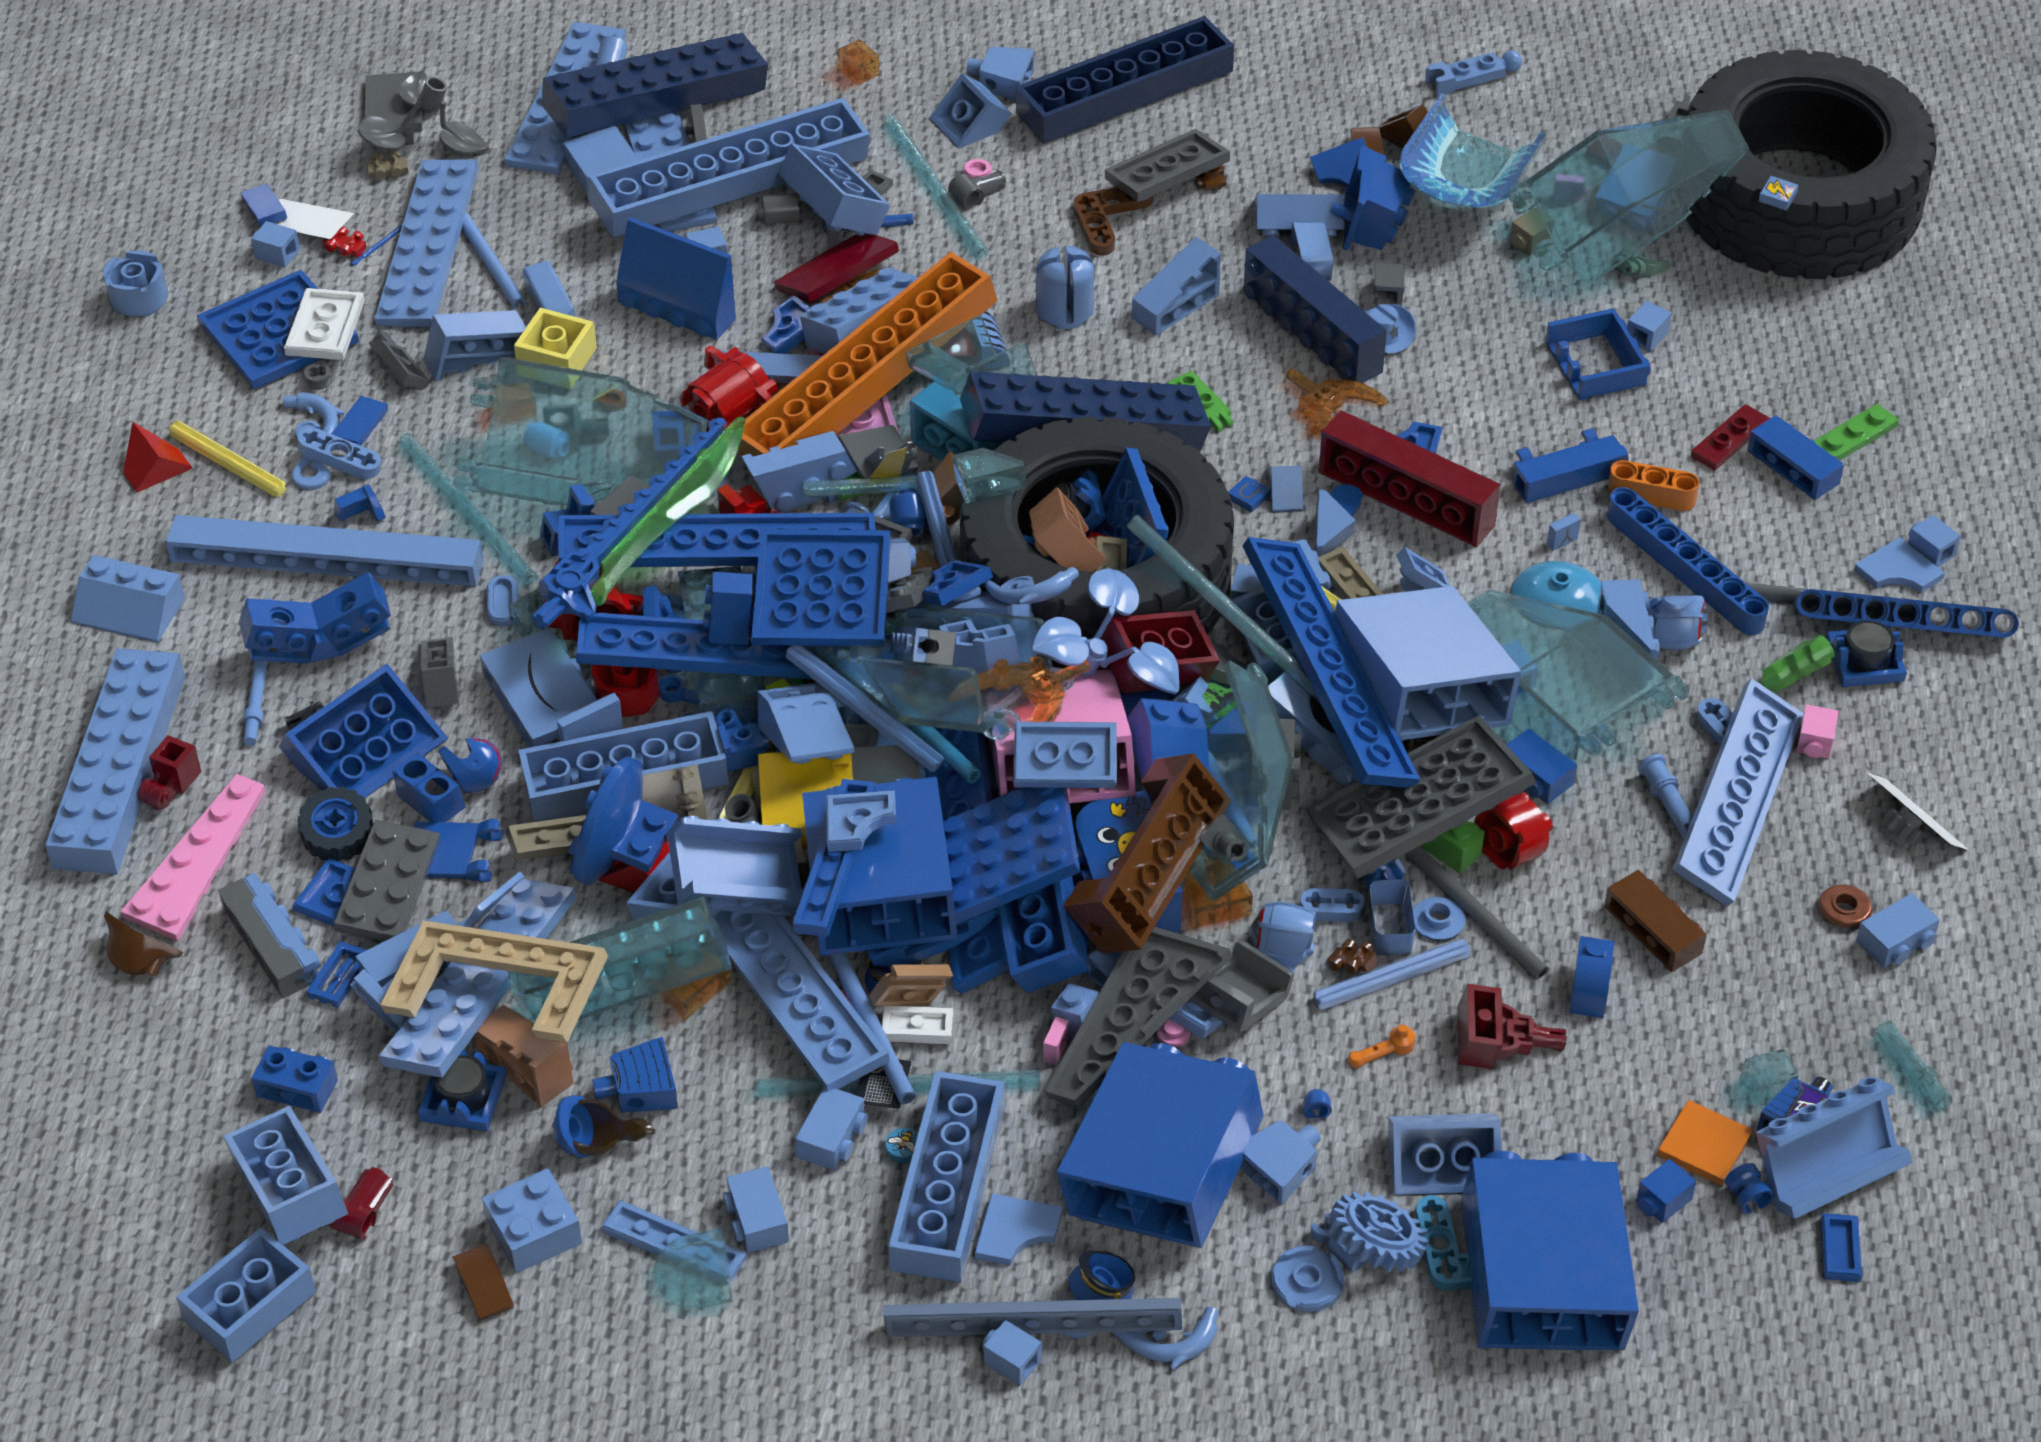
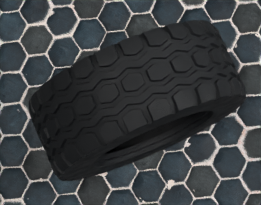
M1784 50L1783 54L1773 51L1757 54L1756 58L1749 56L1733 62L1731 66L1723 67L1714 73L1711 78H1708L1689 105L1678 162V177L1676 179V192L1680 208L1691 228L1696 234H1700L1701 239L1715 250L1721 249V254L1737 263L1744 261L1747 267L1768 273L1771 270L1774 271L1775 275L1797 278L1798 275H1803L1804 279H1826L1828 275L1838 278L1854 275L1856 270L1859 272L1870 270L1879 266L1881 262L1884 263L1894 257L1907 245L1919 227L1937 151L1933 122L1920 99L1913 92H1909L1908 87L1894 77L1888 78L1886 72L1872 65L1863 66L1862 61L1846 56L1836 58L1835 54L1813 51L1812 54H1808L1806 50ZM1786 149L1811 151L1836 159L1851 168L1855 173L1827 178L1800 176L1776 169L1762 162L1755 155ZM1770 176L1799 185L1798 192L1787 211L1759 202L1760 193Z
M1097 417L1073 418L1072 423L1060 420L1042 425L1041 430L1036 427L1015 436L1014 441L1008 440L1000 445L977 468L964 492L960 507V561L990 567L993 578L990 580L998 586L1022 576L1032 577L1034 584L1049 579L1060 571H1066L1068 568L1057 565L1042 557L1026 542L1023 535L1033 537L1031 534L1033 530L1029 525L1031 523L1029 511L1042 501L1047 490L1054 483L1064 479L1072 483L1087 469L1097 474L1101 497H1103L1125 448L1138 449L1142 463L1145 465L1148 479L1153 486L1154 495L1160 505L1165 524L1168 526V536L1166 541L1161 544V550L1154 556L1138 565L1118 570L1131 579L1139 594L1138 607L1129 616L1195 610L1207 635L1212 631L1223 613L1229 597L1234 512L1232 510L1231 498L1219 473L1190 444L1185 445L1184 440L1169 432L1163 431L1159 433L1158 428L1135 421L1130 425L1128 420L1104 417L1103 421H1098ZM1078 571L1079 577L1072 582L1068 590L1051 599L1031 603L1038 631L1048 620L1054 617H1064L1078 624L1081 630V637L1093 639L1109 608L1097 605L1088 594L1087 584L1095 572ZM984 587L980 588L981 591H987ZM1116 611L1114 612V615H1113V617H1123V616H1124V615H1122V614H1120V613H1118V612H1116ZM1037 654L1028 662H1032L1033 668L1054 675L1059 671L1063 672V674L1080 673L1074 666L1058 663L1040 654ZM1100 665L1099 668H1098L1096 671H1099V670H1108V669H1111V668H1110L1109 665H1108L1106 668H1103V667Z

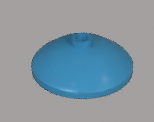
M1546 561L1526 568L1517 576L1512 587V601L1518 613L1537 627L1557 632L1576 631L1588 627L1595 622L1601 581L1592 572L1577 564L1565 561Z

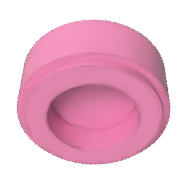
M973 159L964 165V174H967L970 178L975 176L984 177L992 174V167L985 160Z

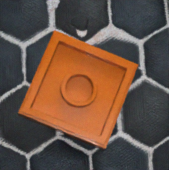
M1688 1099L1659 1147L1657 1156L1665 1160L1671 1159L1678 1166L1723 1186L1726 1176L1732 1171L1752 1137L1754 1129Z

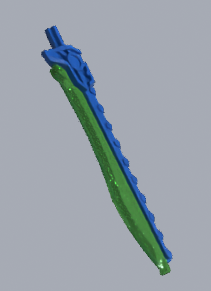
M737 417L725 431L724 428L727 422L723 418L709 421L708 432L694 435V446H686L679 449V460L664 463L663 475L659 474L650 477L648 489H640L634 492L633 504L628 503L619 506L618 518H610L603 521L602 533H594L587 536L586 548H578L568 553L539 581L540 594L546 602L531 617L533 621L537 622L536 627L539 629L547 628L562 613H573L584 617L586 620L593 618L596 612V605L601 606L605 602L608 593L645 549L675 521L709 498L721 484L730 470L740 446L745 424L743 417ZM602 562V575L599 578V564Z

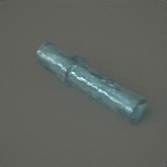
M1892 1021L1880 1024L1876 1028L1874 1035L1910 1078L1909 1083L1912 1088L1922 1093L1934 1111L1940 1112L1946 1109L1952 1103L1953 1096L1939 1082L1934 1068L1927 1066Z

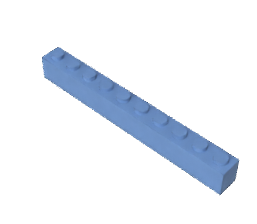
M175 515L166 539L169 558L173 562L359 577L369 572L373 578L474 587L477 585L484 561L481 540L182 515Z

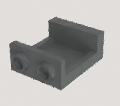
M1243 940L1235 943L1232 953L1233 957L1189 999V1001L1239 1033L1287 999L1294 973Z

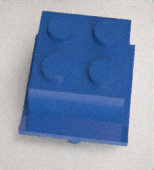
M1364 146L1360 148L1344 196V206L1335 202L1331 210L1332 214L1346 220L1343 250L1347 251L1352 242L1382 250L1386 242L1392 244L1399 229L1396 225L1402 227L1409 212L1405 206L1411 204L1416 190L1412 189L1413 185L1407 181L1399 168L1385 162L1387 156Z

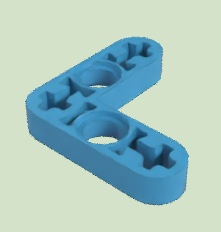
M1433 1195L1421 1198L1416 1206L1415 1218L1420 1221L1417 1227L1426 1231L1423 1237L1428 1240V1243L1425 1247L1424 1258L1431 1283L1438 1289L1448 1291L1471 1288L1468 1253H1459L1447 1203L1442 1198ZM1428 1207H1433L1434 1211L1438 1212L1437 1225L1432 1227L1431 1215L1426 1212ZM1441 1237L1448 1242L1449 1246L1446 1249L1437 1250L1430 1246L1429 1240ZM1446 1258L1447 1270L1452 1273L1449 1279L1440 1273L1441 1260Z

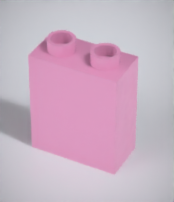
M1111 669L1095 671L1092 675L1072 673L983 683L989 748L1000 797L1008 794L1010 791L1021 788L1014 787L1015 722H1117V787L1067 788L1069 803L1136 796L1132 734L1117 682Z

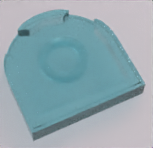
M721 1228L681 1236L664 1247L655 1264L654 1278L658 1290L666 1300L684 1309H699L733 1302L725 1235Z

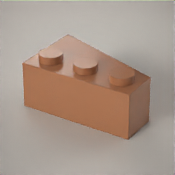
M1058 487L1029 511L1031 519L1029 525L1033 530L1031 534L1036 540L1034 545L1044 557L1050 555L1060 566L1066 568L1074 567L1078 571L1093 572L1106 561L1104 554L1096 548L1098 545L1093 537L1090 539L1086 537L1085 533L1089 528L1079 510Z
M502 1005L487 1017L473 1036L474 1046L494 1065L506 1067L507 1077L538 1106L543 1107L574 1084L572 1076L573 1065L569 1057L568 1044L536 1038L532 1031L534 1026L532 1021L506 1005Z

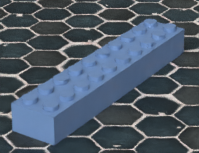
M840 98L588 175V201L612 238L625 234L627 220L630 217L655 225L786 184L787 182L778 173L791 143L837 153L847 164L867 159L870 133L845 98Z

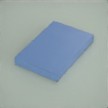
M1015 722L1014 787L1116 788L1117 722Z

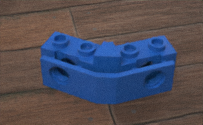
M367 572L313 602L246 598L239 619V625L244 646L248 648L251 660L311 663L342 656L389 631L391 628L388 618L391 617L384 589ZM368 626L370 630L364 633L361 629ZM270 648H278L277 652H269Z

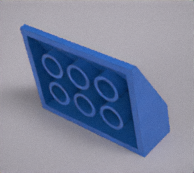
M630 217L627 220L616 280L618 302L627 308H635L646 312L652 318L659 317L671 322L676 327H684L695 331L701 337L708 336L718 340L736 320L731 255Z
M386 663L285 733L279 748L296 769L322 791L329 787H346L348 790L353 789L357 791L358 795L366 798L394 778L392 772L394 769L417 753L425 756L446 741L448 737Z

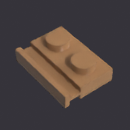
M948 964L892 965L890 967L892 972L880 978L878 984L869 994L873 1006H925L933 1002L945 987L944 980L951 979L953 974Z

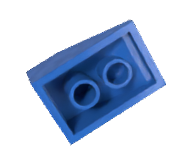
M1141 698L1128 716L1127 721L1132 734L1133 752L1142 778H1144L1155 759L1194 753L1209 772L1207 728L1198 704ZM1148 793L1149 798H1150V801H1154V802H1155V800H1154V799L1151 797V795Z

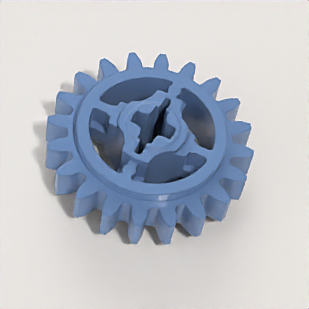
M1355 1191L1352 1192L1350 1197L1343 1194L1341 1199L1335 1202L1328 1219V1223L1332 1225L1330 1233L1339 1235L1336 1243L1344 1245L1347 1248V1254H1354L1358 1257L1359 1262H1368L1375 1269L1378 1266L1384 1267L1388 1272H1391L1393 1267H1396L1400 1272H1404L1406 1266L1413 1269L1415 1264L1420 1262L1428 1240L1423 1237L1426 1231L1417 1227L1420 1221L1411 1218L1408 1215L1410 1212L1408 1209L1403 1210L1397 1206V1202L1385 1200L1382 1195L1374 1197L1369 1192H1365L1364 1196L1361 1197Z

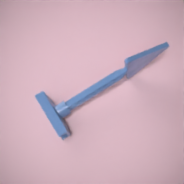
M521 872L517 873L481 902L467 919L456 925L473 928L525 876ZM363 969L353 978L354 981L350 984V987L394 1033H397L408 1017L385 1013L380 1006L393 979L381 987Z

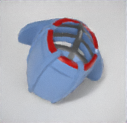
M1681 595L1649 599L1648 615H1652L1654 619V633L1652 635L1653 639H1658L1660 649L1686 650L1697 646L1701 642V638L1704 636L1708 625V611L1703 596Z
M1272 902L1265 904L1250 926L1251 946L1294 973L1296 965L1302 964L1308 956H1312L1314 953L1315 944L1312 943L1317 913L1292 903Z

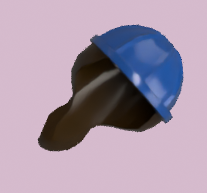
M576 1095L564 1097L560 1101L552 1123L553 1139L556 1140L565 1153L575 1155L578 1158L601 1155L609 1151L618 1141L638 1142L646 1136L654 1135L656 1132L654 1126L644 1118L621 1120L609 1106L602 1102Z

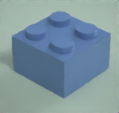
M548 1168L482 1197L486 1221L515 1273L582 1244L579 1220Z

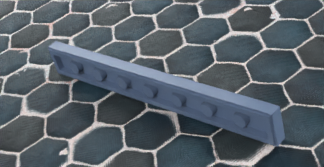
M1181 1298L884 1305L883 1309L885 1330L888 1337L987 1335L992 1329L997 1330L1005 1320L1028 1334L1182 1330Z

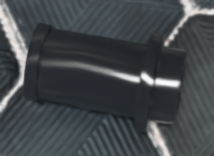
M311 701L309 702L310 706L284 717L287 727L290 729L296 727L324 707L320 701L316 703Z

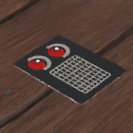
M898 1059L908 1078L912 1062ZM882 1066L859 1078L855 1095L864 1098V1105L891 1109L901 1108V1103Z

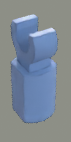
M1330 1213L1325 1214L1324 1223L1329 1228L1321 1229L1317 1224L1313 1223L1310 1230L1311 1236L1317 1242L1326 1243L1328 1250L1353 1273L1367 1262H1359L1357 1256L1346 1253L1347 1248L1344 1245L1336 1243L1339 1235L1330 1233L1332 1225L1328 1223Z

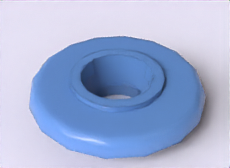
M1427 898L1419 902L1413 909L1415 929L1422 936L1431 940L1443 941L1452 939L1465 926V914L1462 908L1447 898ZM1437 912L1444 914L1447 918L1436 920L1430 915Z

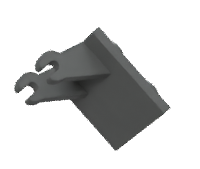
M894 425L842 434L838 437L863 481H868L889 452L907 447L901 474L915 472L919 469V465L915 461L917 458V448H912L913 441L904 443Z

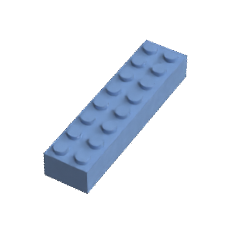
M116 648L45 845L52 869L118 874L142 802L138 799L140 785L145 779H151L153 773L149 756L165 738L185 679L179 653Z

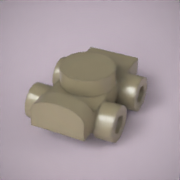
M396 150L389 153V159L384 160L381 153H374L372 161L367 162L369 177L375 176L376 179L391 176L400 177L402 173H409L407 158H401L400 153Z

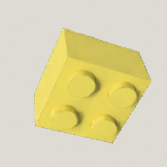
M539 308L514 344L517 371L572 386L597 349L594 322Z

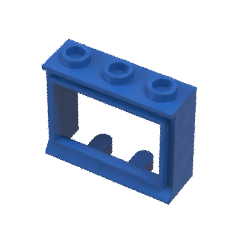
M1614 308L1548 322L1545 342L1579 401L1593 396L1646 386L1647 377L1651 372L1649 360L1643 357L1636 339L1631 337L1625 321L1620 319ZM1605 335L1623 368L1581 376L1580 363L1578 360L1572 361L1569 355L1568 343Z

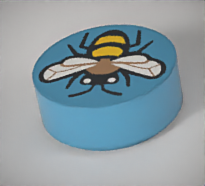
M899 1128L892 1131L886 1138V1153L888 1157L897 1163H910L918 1133L909 1128Z

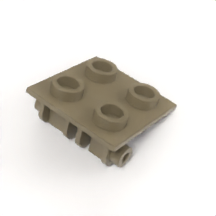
M698 764L643 775V801L678 814V821L686 816H697L699 819L708 820Z

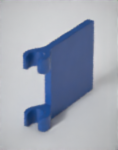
M488 819L480 823L415 821L414 828L440 833V843L427 877L464 878L479 882L491 881L492 871L489 870V862L487 860L471 862L477 838L501 841L503 831L499 830L500 821L498 819Z

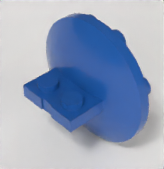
M629 756L622 758L614 767L606 766L600 779L601 786L597 792L592 790L586 800L585 809L588 810L580 835L575 836L569 849V854L574 855L569 867V873L574 874L575 880L584 885L590 886L594 884L617 860L649 873L661 853L664 842L668 841L667 832L678 822V814L642 800V764L639 760Z

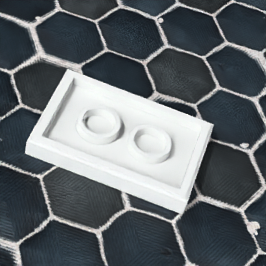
M306 288L284 346L285 355L344 360L365 301L364 293Z

